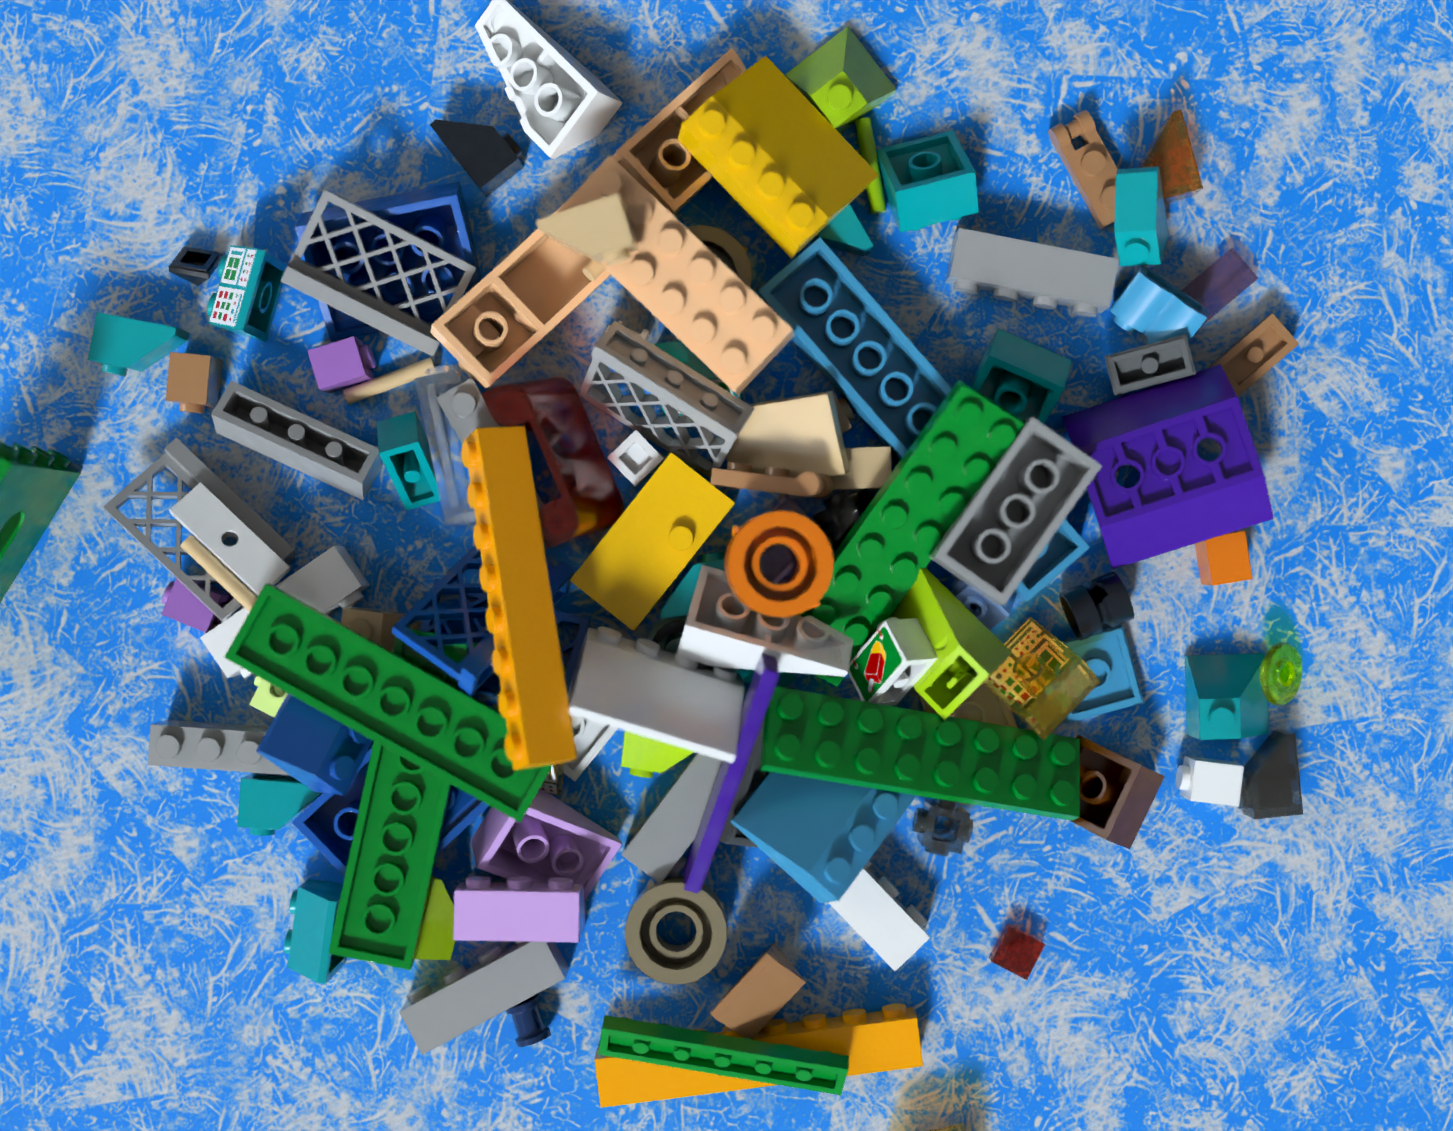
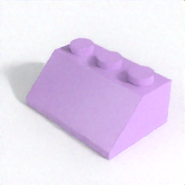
M470 876L466 878V882H461L454 890V940L579 942L586 925L583 884H573L572 878L554 877L548 879V883H532V878L517 876L507 878V883L491 882V877Z

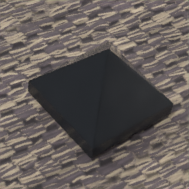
M184 246L169 265V272L199 286L210 278L220 264L223 254Z

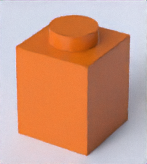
M1234 531L1195 544L1201 584L1214 586L1253 579L1245 531Z

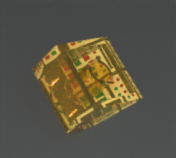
M1029 617L1004 643L1012 654L983 682L1022 722L1044 740L1100 683V680L1082 658L1032 617Z

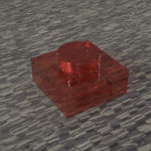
M1007 923L989 959L991 962L1027 980L1045 943Z

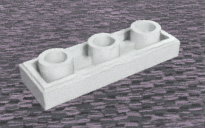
M201 482L170 509V514L257 596H259L266 583L275 585L290 571V567ZM228 537H234L238 540L234 546L223 544V541Z

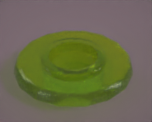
M1278 642L1269 649L1259 672L1262 691L1267 701L1273 705H1285L1290 702L1297 694L1302 681L1301 658L1297 650L1285 642Z

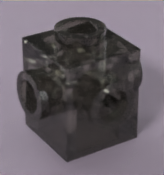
M862 489L848 497L843 490L824 500L823 504L826 509L812 516L815 524L826 535L832 551L840 546L873 500L869 489Z
M925 798L923 808H916L912 822V831L917 832L916 838L922 846H925V851L941 856H948L949 852L962 854L964 842L969 843L972 835L973 819H970V813L963 806H959L960 802ZM936 816L947 818V823L943 828L938 829L934 827Z

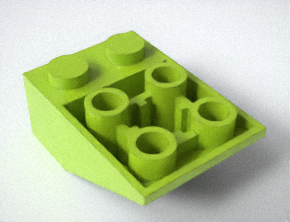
M920 568L916 582L889 617H896L898 619L917 618L938 659L913 687L944 720L1012 654L926 568Z

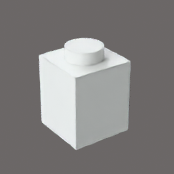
M1184 756L1183 765H1179L1177 769L1176 787L1180 789V796L1190 801L1239 807L1244 766L1232 761Z

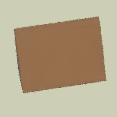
M773 943L719 1000L710 1014L742 1037L753 1039L806 981L780 947Z

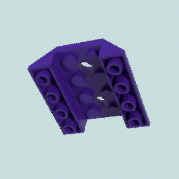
M1221 364L1198 371L1195 375L1168 381L1062 417L1070 443L1102 465L1088 485L1087 491L1100 527V534L1112 570L1274 519L1266 479L1239 399ZM1204 439L1217 441L1221 447L1220 457L1210 462L1201 459L1197 454L1198 443ZM1131 465L1138 470L1140 479L1135 486L1125 488L1117 483L1115 473L1121 466Z

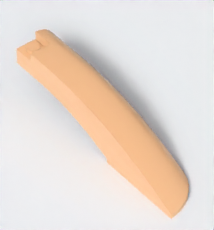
M733 48L726 52L617 149L616 153L612 156L673 216L714 178L677 139L682 123L712 95L747 70ZM537 229L486 277L432 324L430 332L459 362L458 366L470 378L481 386L489 388L606 281L611 274L605 269L595 281L589 280L584 275L582 269L592 259L553 240Z

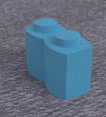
M1143 265L1140 266L1110 309L1115 315L1113 320L1118 326L1131 333L1134 330L1143 333L1148 337L1147 344L1186 334L1189 342L1208 318L1209 312L1206 307L1194 298L1175 288L1163 277Z

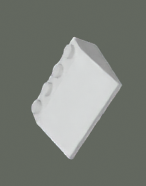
M588 627L573 670L569 714L731 763L734 762L745 689L743 678L735 668L714 667L682 658L674 653L661 650L660 645L653 641L638 639L635 642L622 638L621 633L608 627H598L597 630Z

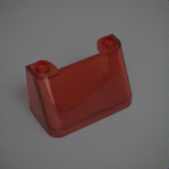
M551 377L501 385L482 393L489 413L495 421L510 427L523 424L529 432L534 431L559 489L561 498L549 502L539 512L542 538L546 548L558 550L612 527L625 510L624 502L573 384L565 378Z

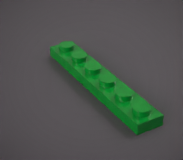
M604 1015L598 1055L836 1095L842 1094L849 1066V1056L834 1054L829 1051H816L793 1047L788 1044H774L746 1037L738 1038L715 1034L709 1031H697L673 1027L668 1024H655L631 1020L627 1017Z

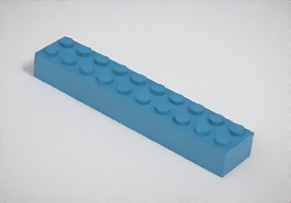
M819 237L759 289L757 296L793 329L795 336L792 340L841 397L846 399L848 405L885 447L891 446V454L900 462L952 388L821 237ZM1064 519L1013 592L1017 595L1016 598L1019 601L1031 600L1090 548L1066 519Z

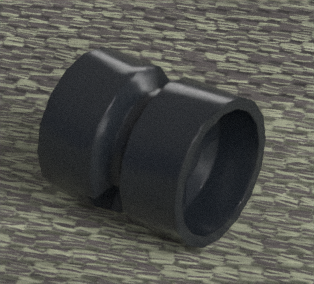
M1114 571L1092 579L1089 588L1081 584L1059 593L1065 617L1079 641L1101 633L1104 624L1112 628L1134 619V610L1130 597L1121 579Z

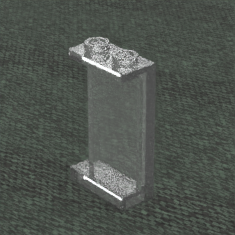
M449 365L432 367L425 370L426 376L415 378L445 524L455 527L476 524L474 508H471L468 503V488L457 435L437 398L469 378L457 370H450Z

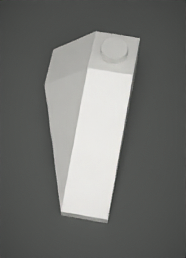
M492 0L475 24L493 65L499 68L507 85L504 89L509 100L515 102L522 117L519 121L524 132L550 158L555 159L598 136L623 102L592 72L509 0Z
M702 565L676 656L714 667L756 670L761 654L776 658L779 672L846 676L854 640L813 616L802 617L800 615L775 617L755 612L742 604L734 595L728 584L725 571Z

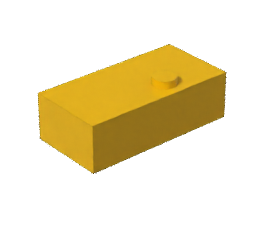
M670 453L570 581L631 630L635 631L734 507L735 502L677 456Z

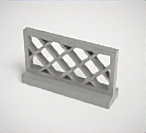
M325 188L281 278V282L433 357L440 342L430 332L432 324L420 318L416 304L439 298L445 313L462 298L476 270V266ZM328 201L345 209L351 226L331 232L327 231L322 214ZM353 214L365 219L366 221L356 224ZM317 224H319L322 234L312 237ZM373 224L384 229L389 245L366 252L358 229ZM353 231L361 254L338 261L330 238ZM391 233L402 238L403 241L394 243ZM325 240L332 263L316 267L301 258L307 245ZM410 244L421 248L427 264L404 271L396 249ZM391 251L399 273L376 280L368 257ZM429 253L439 257L441 260L431 262ZM363 259L371 281L358 286L346 282L340 266ZM450 263L464 270L458 285L441 290L434 268ZM335 268L338 277L326 271ZM429 270L436 292L413 298L406 277ZM401 279L408 300L395 305L384 301L378 285ZM373 287L376 296H374V295H372V294H370V293H368V292H366V291H364V290ZM453 293L448 305H446L443 296ZM411 306L414 315L402 309Z
M615 320L595 344L591 353L593 359L578 393L583 399L634 431L637 430L642 436L669 453H673L680 460L711 478L712 468H721L740 432L755 409ZM608 367H610L611 369H613V370L616 371V372H615V373H611V371L609 370ZM617 383H627L633 395H623ZM593 384H604L610 396H606L592 387ZM643 389H645L651 394H645ZM651 405H662L667 416L657 417ZM629 406H639L644 417L634 414ZM678 411H680L686 416H680ZM696 426L701 438H691L686 427ZM663 427H673L678 438L674 439L666 434ZM712 432L718 435L719 437L714 438ZM697 449H707L713 463L699 455Z
M175 438L164 448L165 453L119 492L103 508L217 618L224 622L241 604L233 598L224 608H221L211 598V583L218 582L207 571L206 575H186L181 570V555H189L181 547L182 527L184 526L177 519H152L153 499H177L178 503L189 493L183 492V484L192 490L201 482L287 565L295 560V550L178 438ZM167 467L178 478L177 492H153V478ZM147 484V491H139ZM129 499H147L146 519H127L118 509ZM137 527H146V536ZM152 527H176V547H157L151 541ZM166 555H176V562L174 563ZM196 583H205V592Z

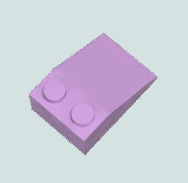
M539 789L521 822L491 807L471 839L477 868L506 879L517 876L532 878V883H548V879L554 877L572 878L573 884H583L585 900L622 845L621 839Z

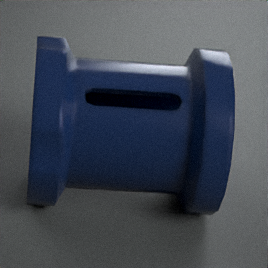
M537 994L506 1010L507 1014L512 1015L518 1037L515 1039L517 1047L538 1043L551 1035L549 1027L544 1026L538 1007L540 998Z

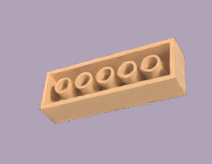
M609 155L556 213L618 193L625 202L639 250L630 253L631 259L613 266H606L605 262L600 264L731 390L739 395L795 336L793 329Z

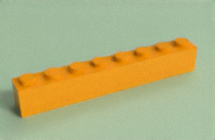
M525 426L477 428L464 440L461 448V458L464 467H468L470 484L467 489L469 506L474 508L476 517L473 537L477 549H480L483 566L480 568V584L482 589L487 591L489 607L486 611V624L489 632L493 633L495 643L492 664L495 673L500 676L502 692L499 694L498 702L500 713L506 718L508 735L505 738L506 754L508 759L512 760L514 770L562 764L577 759L569 714V704Z
M899 1003L885 1005L882 1007V1011L866 1013L865 1009H850L842 1012V1016L826 1018L825 1014H810L804 1016L800 1022L786 1023L785 1019H771L752 1039L849 1056L847 1076L923 1066L916 1014L913 1007L906 1008L905 1004ZM727 1026L723 1027L722 1032H714L715 1034L742 1037ZM693 1029L697 1031H706L705 1029ZM599 1047L594 1058L600 1108L776 1085L598 1055Z

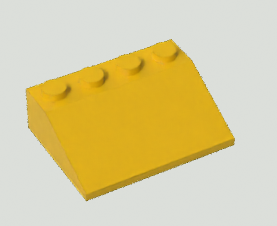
M764 56L702 104L682 123L677 139L791 259L879 176L767 56Z

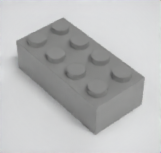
M1033 417L1025 420V427L928 556L997 605L1006 604L1102 467L1098 462Z

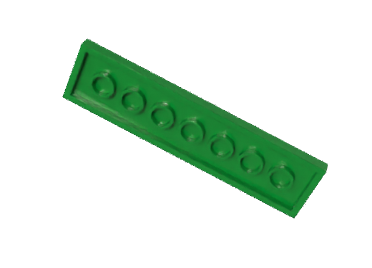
M958 380L833 554V576L827 591L819 600L820 605L798 615L802 617L813 616L853 639L851 662L858 654L860 647L866 644L877 631V626L890 617L916 582L920 568L925 569L932 560L928 557L938 545L943 535L1025 427L1026 422L966 383ZM815 674L836 687L845 677Z
M270 583L264 585L224 656L229 661L518 822H521L553 766L548 765L514 770L513 762L508 759L505 750V738L508 735L506 718L498 710L473 696L469 697L458 690L457 687Z
M408 628L418 636L435 635L432 632ZM396 637L394 653L455 687L458 686V680ZM473 643V649L478 643ZM466 644L443 645L444 654L457 664L467 656ZM375 741L371 751L328 953L411 970L416 955L452 784Z
M775 686L764 716L760 770L1070 821L1080 817V739L951 716L944 720L939 714Z

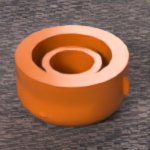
M774 511L753 517L740 527H733V537L730 539L726 550L724 567L728 584L742 604L755 612L775 617L798 615L820 605L819 600L827 591L833 576L834 560L832 548L826 535L814 522L794 512ZM776 543L790 548L795 555L797 563L792 578L778 585L767 581L761 574L759 567L760 556L763 551Z

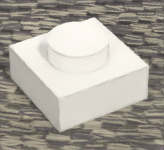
M637 430L607 457L635 487L665 460Z

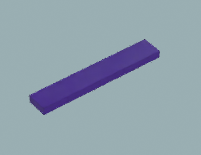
M765 654L760 656L742 706L736 757L733 763L723 760L684 867V890L698 894L702 889L780 675L775 657Z

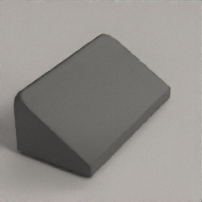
M1186 334L1104 356L1114 396L1196 374Z

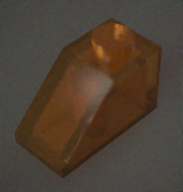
M1182 110L1172 112L1162 123L1137 167L1159 166L1164 205L1190 198L1203 189Z

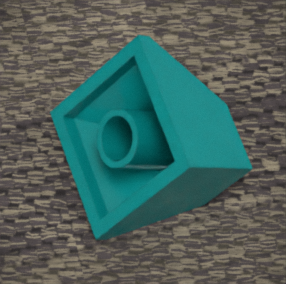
M1267 653L1184 655L1187 735L1199 740L1243 739L1269 733Z

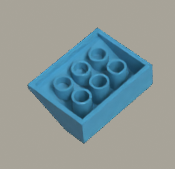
M768 772L730 822L820 903L839 901L917 795Z

